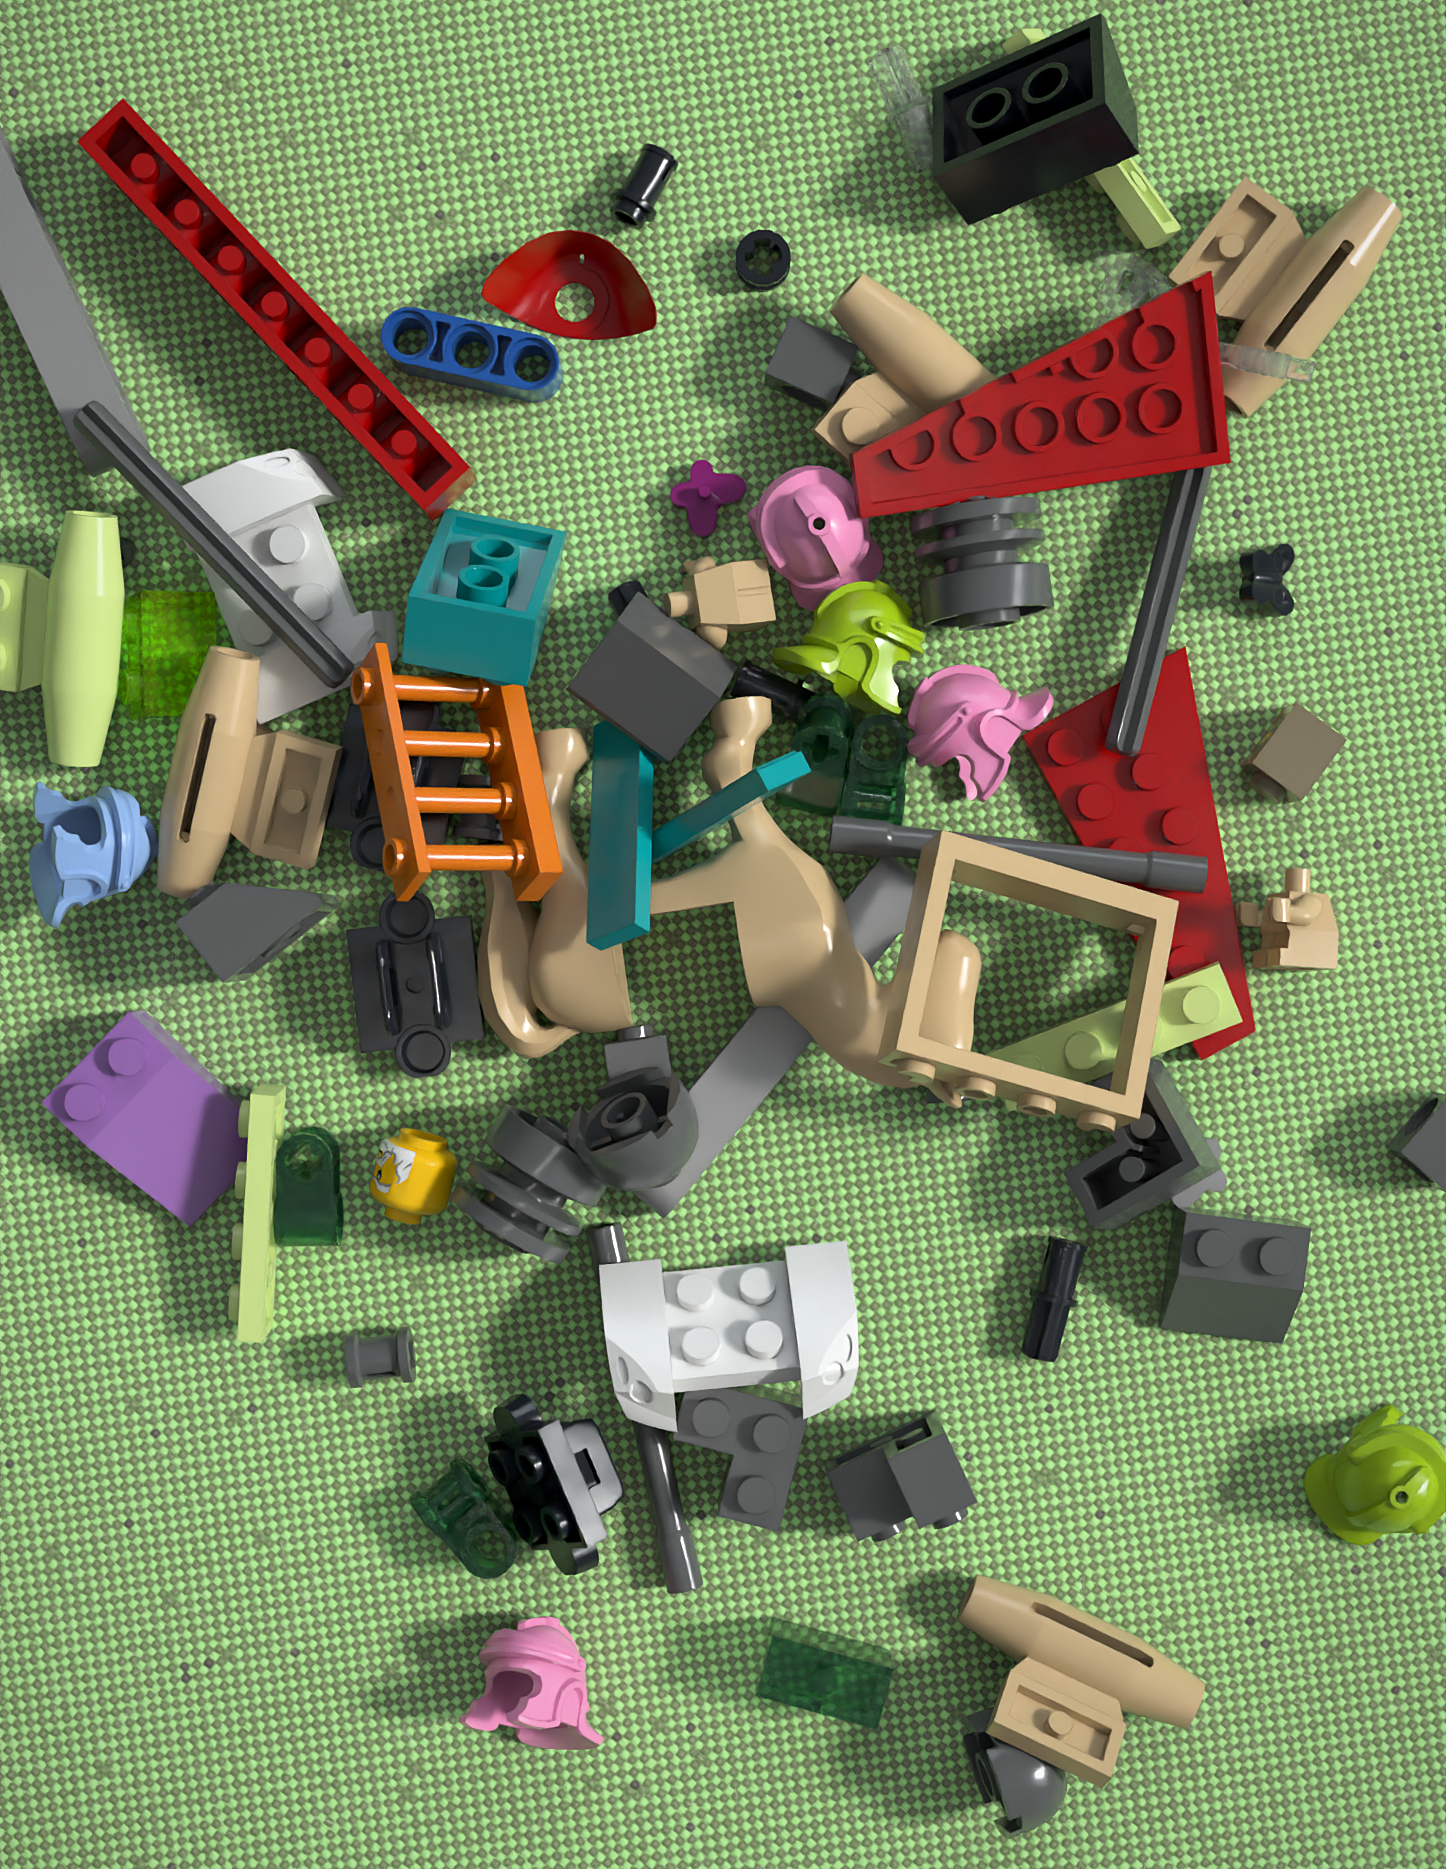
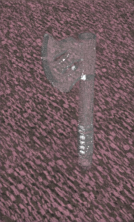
M1116 250L1096 251L1093 254V259L1105 273L1098 296L1100 305L1105 308V315H1098L1092 329L1133 309L1148 292L1153 295L1152 299L1172 289L1166 277L1152 263L1134 254ZM1130 273L1134 276V279L1121 297L1117 296L1125 275ZM1219 341L1221 365L1234 367L1235 370L1243 369L1245 372L1251 371L1254 374L1260 373L1264 376L1278 377L1283 380L1286 378L1305 383L1311 382L1315 370V361L1292 357L1290 354H1282L1281 352L1273 353L1272 350L1265 351L1262 348L1256 349L1255 347H1247L1243 344L1235 345Z

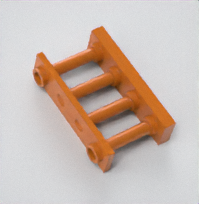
M374 643L361 665L353 671L351 677V697L355 705H360L385 837L382 855L383 868L386 875L392 877L396 901H409L431 871H504L508 877H511L516 901H539L563 874L524 687L515 684L508 686L494 685L483 678L474 676L465 678L393 675L387 643ZM398 700L470 703V706L477 711L481 733L404 730ZM409 756L481 758L484 764H488L492 788L415 787ZM420 813L492 814L496 820H499L504 845H426Z

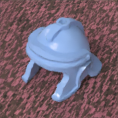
M42 782L36 783L33 791V808L37 821L43 823V842L36 843L30 850V877L36 902L45 923L58 929L65 913L71 906L77 904L79 907H84L90 901L127 891L131 884L148 870L154 857H158L159 840L151 819L148 815L140 816L139 803L128 792L120 789L114 790L113 787L102 786L95 796L90 795L79 801H68L60 791L47 789Z

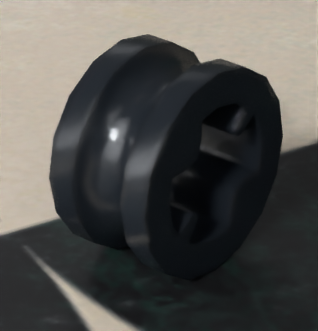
M758 229L748 233L740 241L736 250V272L740 281L747 288L756 292H768L778 288L786 280L791 262V252L787 242L780 234L771 230ZM769 247V256L774 252L779 255L780 261L772 263L771 274L758 275L757 266H754L751 270L747 267L745 261L754 259L755 248Z

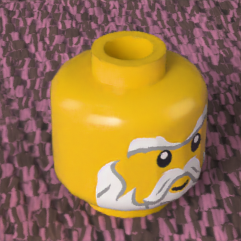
M401 1128L398 1136L386 1138L381 1142L369 1190L376 1201L386 1206L384 1212L386 1217L406 1224H420L422 1215H436L446 1209L458 1167V1161L454 1153L447 1149V1139L419 1129Z

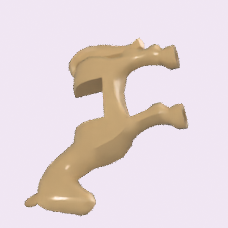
M763 696L740 697L716 703L710 710V726L716 739L700 762L702 779L714 793L752 770L755 745L772 724L771 699ZM558 728L534 734L563 874L541 898L540 915L531 901L515 900L511 877H508L504 871H478L486 889L485 917L478 948V997L486 1021L500 1042L520 1058L526 1060L540 1058L552 1052L565 1040L580 1032H608L633 1026L622 943L602 951L586 943L589 866L580 855L574 841L570 822V804L575 775L589 759L587 730L582 728ZM762 801L728 821L732 842L712 858L672 876L651 880L650 916L734 903L743 967L750 996L755 1007H774L776 1005L783 1007L810 1033L817 1044L847 1071L856 1073L884 1086L905 1089L922 1085L929 1088L938 1099L948 1106L956 1109L962 1107L961 1095L956 1092L957 1085L934 1079L931 1083L908 1081L909 1075L898 1073L895 1067L877 1062L894 979L885 986L878 981L871 967L854 944L847 907L828 869L786 837L766 811ZM487 842L479 845H504V842ZM944 929L940 931L919 1036L970 1051L974 1034L973 1015L982 962L979 949L968 937L955 930ZM539 1008L548 1020L555 1023L547 1027L540 1026L536 1018L537 1009Z

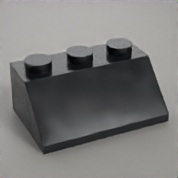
M1102 13L932 89L933 179L968 226L990 216L1001 214L1009 208L1047 192L1058 190L1071 182L1107 167L1115 166L1139 154L1137 109L1107 21Z

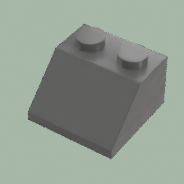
M212 881L197 890L183 903L189 912L175 923L223 983L246 981L342 904L335 895L226 882L217 886Z
M1174 1205L1158 1327L1282 1344L1303 1293L1311 1228L1296 1220L1196 1207L1184 1208Z

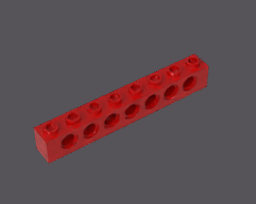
M123 98L77 141L100 170L432 522L477 480L471 467Z

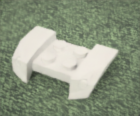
M291 448L237 461L182 486L354 664L355 668L361 665L374 643H387L391 663L398 658L395 610H370L359 615L315 509L317 506L336 502L348 496L314 455ZM184 540V542H185V544H186V547H187V549H188V552L197 553V552ZM197 553L236 649L251 653L260 658L257 719L260 725L351 685L352 674L337 688L327 687Z
M847 1241L785 1247L784 1261L663 1273L661 1259L599 1265L604 1333L614 1392L628 1419L659 1429L677 1432L674 1393L799 1380L803 1419L820 1413L851 1395L859 1367L857 1308Z

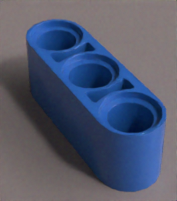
M403 307L393 311L385 319L381 328V342L391 362L399 371L410 376L527 402H543L550 399L558 392L563 381V370L555 346L548 339L537 334L415 307ZM411 329H420L428 334V341L419 353L405 355L397 351V342L404 332ZM476 342L489 348V355L486 361L479 367L465 368L457 363L458 353L466 344ZM540 356L550 363V369L542 380L527 382L520 379L517 375L520 363L527 357Z

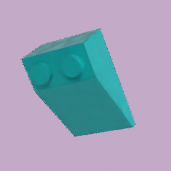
M447 508L408 595L401 662L421 666L432 673L444 674L454 672L483 678L494 685L508 686L515 684L527 687L538 656L567 532Z

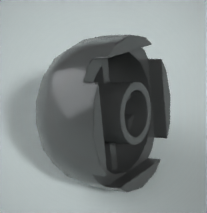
M649 1066L629 1071L607 1082L596 1091L602 1100L589 1113L586 1112L582 1105L575 1112L567 1130L570 1147L595 1178L615 1190L642 1191L669 1184L679 1175L682 1168L689 1161L699 1138L697 1113L688 1091L675 1073L671 1072V1077H665L660 1067Z
M994 1707L962 1718L961 1724L974 1731L964 1735L963 1740L969 1763L984 1803L998 1802L1004 1817L994 1820V1823L1004 1838L1010 1839L1034 1830L1051 1820L1062 1807L1067 1792V1779L1064 1770L987 1734L986 1730Z

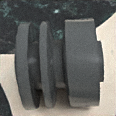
M985 495L973 496L968 498V502L961 503L958 501L948 506H941L922 512L910 518L911 537L917 539H940V541L916 548L913 552L914 562L928 565H943L944 574L927 579L918 585L923 627H958L959 631L991 629L1018 623L1021 621V617L1040 613L1054 606L1049 565L1037 562H1019L1018 553L1041 545L1045 541L1044 531L1035 528L1014 529V527L1040 518L1041 508L1039 499L1034 497L997 498L996 496L985 497Z
M506 1104L484 1139L495 1154L504 1160L503 1164L498 1168L484 1162L472 1160L466 1171L487 1190L485 1191L460 1181L450 1198L455 1205L472 1217L479 1228L503 1244L521 1253L533 1254L547 1261L561 1264L570 1247L550 1228L574 1237H578L583 1228V1225L576 1217L563 1207L567 1199L579 1204L596 1207L608 1186L595 1178L572 1150L568 1141V1127L546 1115L539 1114L536 1117L518 1107Z

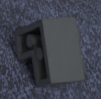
M1151 1058L1140 1119L1116 1129L1112 1133L1116 1140L1115 1143L1064 1172V1175L1092 1227L1117 1230L1222 1168L1162 1061ZM1113 1071L1090 1086L1110 1091Z
M760 1384L682 1392L676 1415L677 1432H673L672 1439L730 1454L718 1497V1516L779 1532L808 1418L803 1419L801 1395Z
M935 1410L824 1461L828 1479L858 1542L871 1536L873 1542L888 1539L904 1530L907 1526L904 1520L910 1517H914L919 1529L930 1524L933 1525L934 1529L946 1528L964 1519L968 1515L966 1507L977 1503L967 1477Z

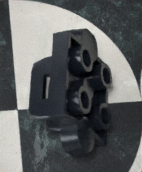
M398 700L404 730L461 732L438 726L440 717L438 702ZM350 703L339 746L343 747L325 825L352 832L350 851L353 859L359 866L385 872L382 860L385 837L360 705ZM409 756L415 787L460 788L458 784L459 777L464 772L467 758ZM420 813L426 845H445L453 813Z
M416 891L409 901H396L395 893H391L380 907V926L346 930L360 1052L368 1053L395 1049L396 1061L406 1075L412 1078L438 1076L449 1064L451 1058L450 1043L486 1038L484 1014L478 997V963L472 915L435 919L433 905L423 893Z
M524 1393L512 1395L494 1408L493 1418L497 1430L485 1436L484 1440L490 1451L488 1455L490 1470L498 1483L505 1487L513 1505L512 1519L520 1537L530 1545L532 1551L549 1550L555 1565L564 1575H577L595 1568L599 1563L596 1543L608 1537L600 1516L612 1510L625 1495L623 1483L601 1431L592 1418L573 1420L571 1422H560L559 1419L543 1421L537 1407Z

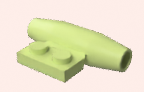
M68 510L65 512L49 579L36 570L34 566L0 561V690L21 692L41 685L49 761L64 766L93 767L100 764L118 693L125 590L118 517L108 513Z

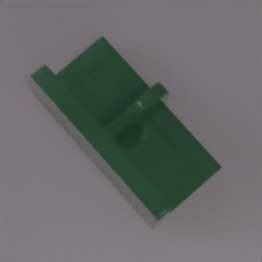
M771 1617L768 1628L769 1642L755 1688L756 1696L877 1730L894 1671L890 1650Z

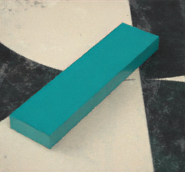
M607 720L594 725L586 929V943L600 951L650 932L654 755Z
M794 750L756 767L652 832L651 866L665 860L810 773L811 769L802 752Z

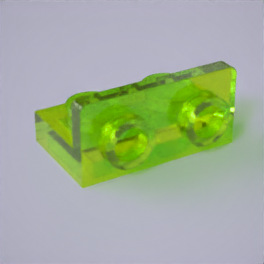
M140 590L126 598V606H124L121 644H127L128 669H122L119 691L122 705L129 706L131 721H144L150 718H181L209 648L216 646L215 592Z

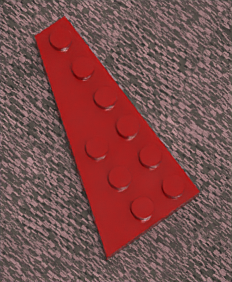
M1205 271L850 453L849 460L857 518L948 506L958 501L964 503L968 502V498L973 496L985 495V497L996 496L1001 498L1231 463L1212 271Z
M1186 646L1163 659L1141 749L1134 757L1115 754L1108 751L1105 747L1121 682L1024 734L1020 738L1080 846L1141 853L1160 851L1207 857L1208 874L1206 886L1202 894L1153 889L1137 883L1114 881L1179 901L1164 982L1219 961L1243 1022L1189 1042L1197 1060L1202 1061L1255 1032L1256 1028ZM1129 934L1132 942L1136 947L1138 936Z

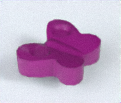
M701 459L692 465L690 479L672 488L670 498L675 507L686 510L692 533L698 538L707 539L713 535L716 529L717 511L721 506L738 503L744 499L746 484L744 479L737 475L715 473L712 465L707 460Z

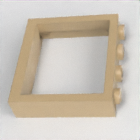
M941 830L921 850L877 1062L895 1067L898 1073L909 1075L908 1081L931 1083L934 1079L955 1084L957 1085L956 1092L971 1099L987 1101L993 1100L997 1096L1017 1102L1016 1109L1027 1115L1048 1118L1053 1117L1057 1113L1077 1119L1076 1126L1087 1132L1099 1129L1114 1133L1116 1129L1139 1120L1179 901ZM951 880L1138 936L1110 1091L919 1036Z

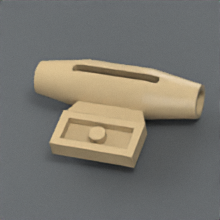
M1244 177L1170 273L1166 283L1174 288L1205 271H1212L1216 317L1243 322L1221 363L1226 409L1244 419L1252 415L1305 365L1366 286L1403 217L1399 208L1380 192L1369 187H1363L1306 240L1294 215L1295 213L1250 179Z
M862 272L841 293L829 309V312L877 372L849 383L810 432L850 467V453L997 377L927 313Z
M211 646L181 716L160 810L156 886L161 892L174 897L188 899L197 890L213 881L232 835L249 849V853L306 870L316 865L343 747L287 730L256 735L260 658L251 653L229 647Z
M976 1574L967 1589L958 1611L957 1621L1019 1663L1013 1669H1010L1002 1682L986 1733L1102 1789L1112 1778L1127 1725L1123 1722L1121 1711L1186 1729L1193 1721L1201 1704L1205 1691V1682L1142 1638L1049 1594Z

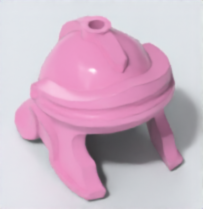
M806 465L785 472L771 482L761 495L758 504L747 514L753 532L766 554L769 564L780 575L788 579L790 593L799 606L811 612L836 587L859 581L873 582L883 566V552L877 542L870 536L869 517L857 518L853 485L834 470L821 466ZM821 521L825 527L817 530L814 528L813 523Z
M952 665L936 671L929 677L924 676L913 691V697L907 711V725L914 731L915 736L905 746L910 755L916 756L915 763L920 768H923L928 763L938 768L949 759L955 757L959 761V777L966 786V797L972 801L977 796L976 799L984 803L997 790L1006 776L1011 761L1008 752L1021 731L1032 730L1038 726L1049 714L1054 699L1049 688L1046 686L1018 697L1017 690H1008L999 685L996 675L987 669L974 665Z
M546 1616L522 1619L517 1622L516 1630L504 1628L494 1632L484 1644L485 1648L480 1651L478 1656L480 1662L486 1666L484 1671L486 1689L483 1696L472 1701L468 1712L459 1717L460 1724L469 1729L482 1731L495 1730L499 1724L516 1728V1736L522 1743L546 1749L585 1750L595 1749L602 1744L605 1739L590 1726L586 1718V1713L590 1711L586 1690V1662L580 1656L577 1645L570 1633L560 1625L559 1619Z

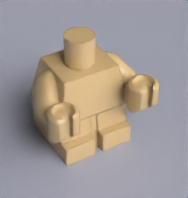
M704 556L698 560L684 561L681 567L682 573L687 572V577L683 578L682 582L684 591L669 592L664 595V609L669 618L687 616L689 630L695 631L694 633L718 652H721V648L726 643L727 633L759 631L776 621L767 558L730 562L718 567L714 559L709 556Z
M1285 869V892L1268 894L1265 900V907L1261 910H1258L1259 905L1257 903L1240 902L1234 904L1237 927L1260 928V933L1262 934L1260 950L1253 951L1252 968L1305 972L1338 969L1339 931L1328 894L1310 893V869Z

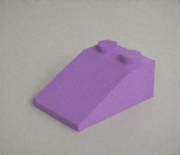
M146 1010L128 1012L41 1102L89 1149L189 1227L193 1226L235 1182L238 1163L240 1161L247 1162L248 1138L239 1137L238 1134L241 1102Z

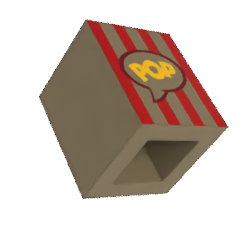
M1294 703L1282 709L1240 767L1253 776L1248 784L1267 800L1275 804H1279L1282 799L1288 803L1302 801L1347 739L1300 704Z

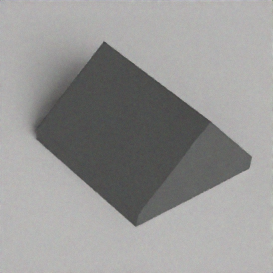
M638 591L566 690L664 764L668 765L721 698L738 666L675 618H669L667 612Z

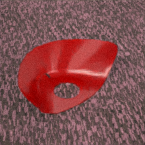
M562 230L549 232L525 243L494 269L483 284L481 292L486 302L508 315L542 331L571 339L604 340L622 338L652 330L657 324L655 303L646 283L632 262L611 242L595 234L583 231ZM581 254L584 255V262L582 264L580 263ZM570 283L585 285L594 297L592 313L586 319L579 322L565 320L558 314L555 307V299L558 292L563 286Z

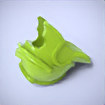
M873 580V582L859 581L836 587L818 603L813 611L814 623L808 634L802 635L801 642L803 645L774 648L772 651L773 663L780 669L792 674L805 675L814 672L832 682V690L843 701L861 711L878 716L881 710L886 713L898 716L902 709L899 708L897 702L899 689L893 680L892 668L894 664L910 665L911 657L923 658L924 649L921 645L925 642V632L911 628L910 618L912 611L909 605L889 585Z
M1392 1404L1381 1407L1364 1418L1352 1429L1351 1434L1353 1437L1335 1455L1325 1454L1317 1457L1308 1466L1303 1481L1306 1496L1322 1522L1337 1536L1346 1542L1358 1546L1372 1544L1383 1534L1413 1532L1416 1535L1427 1534L1429 1528L1446 1511L1445 1449L1432 1435L1422 1429L1408 1424H1397V1420L1403 1413ZM1402 1491V1496L1396 1499V1494Z

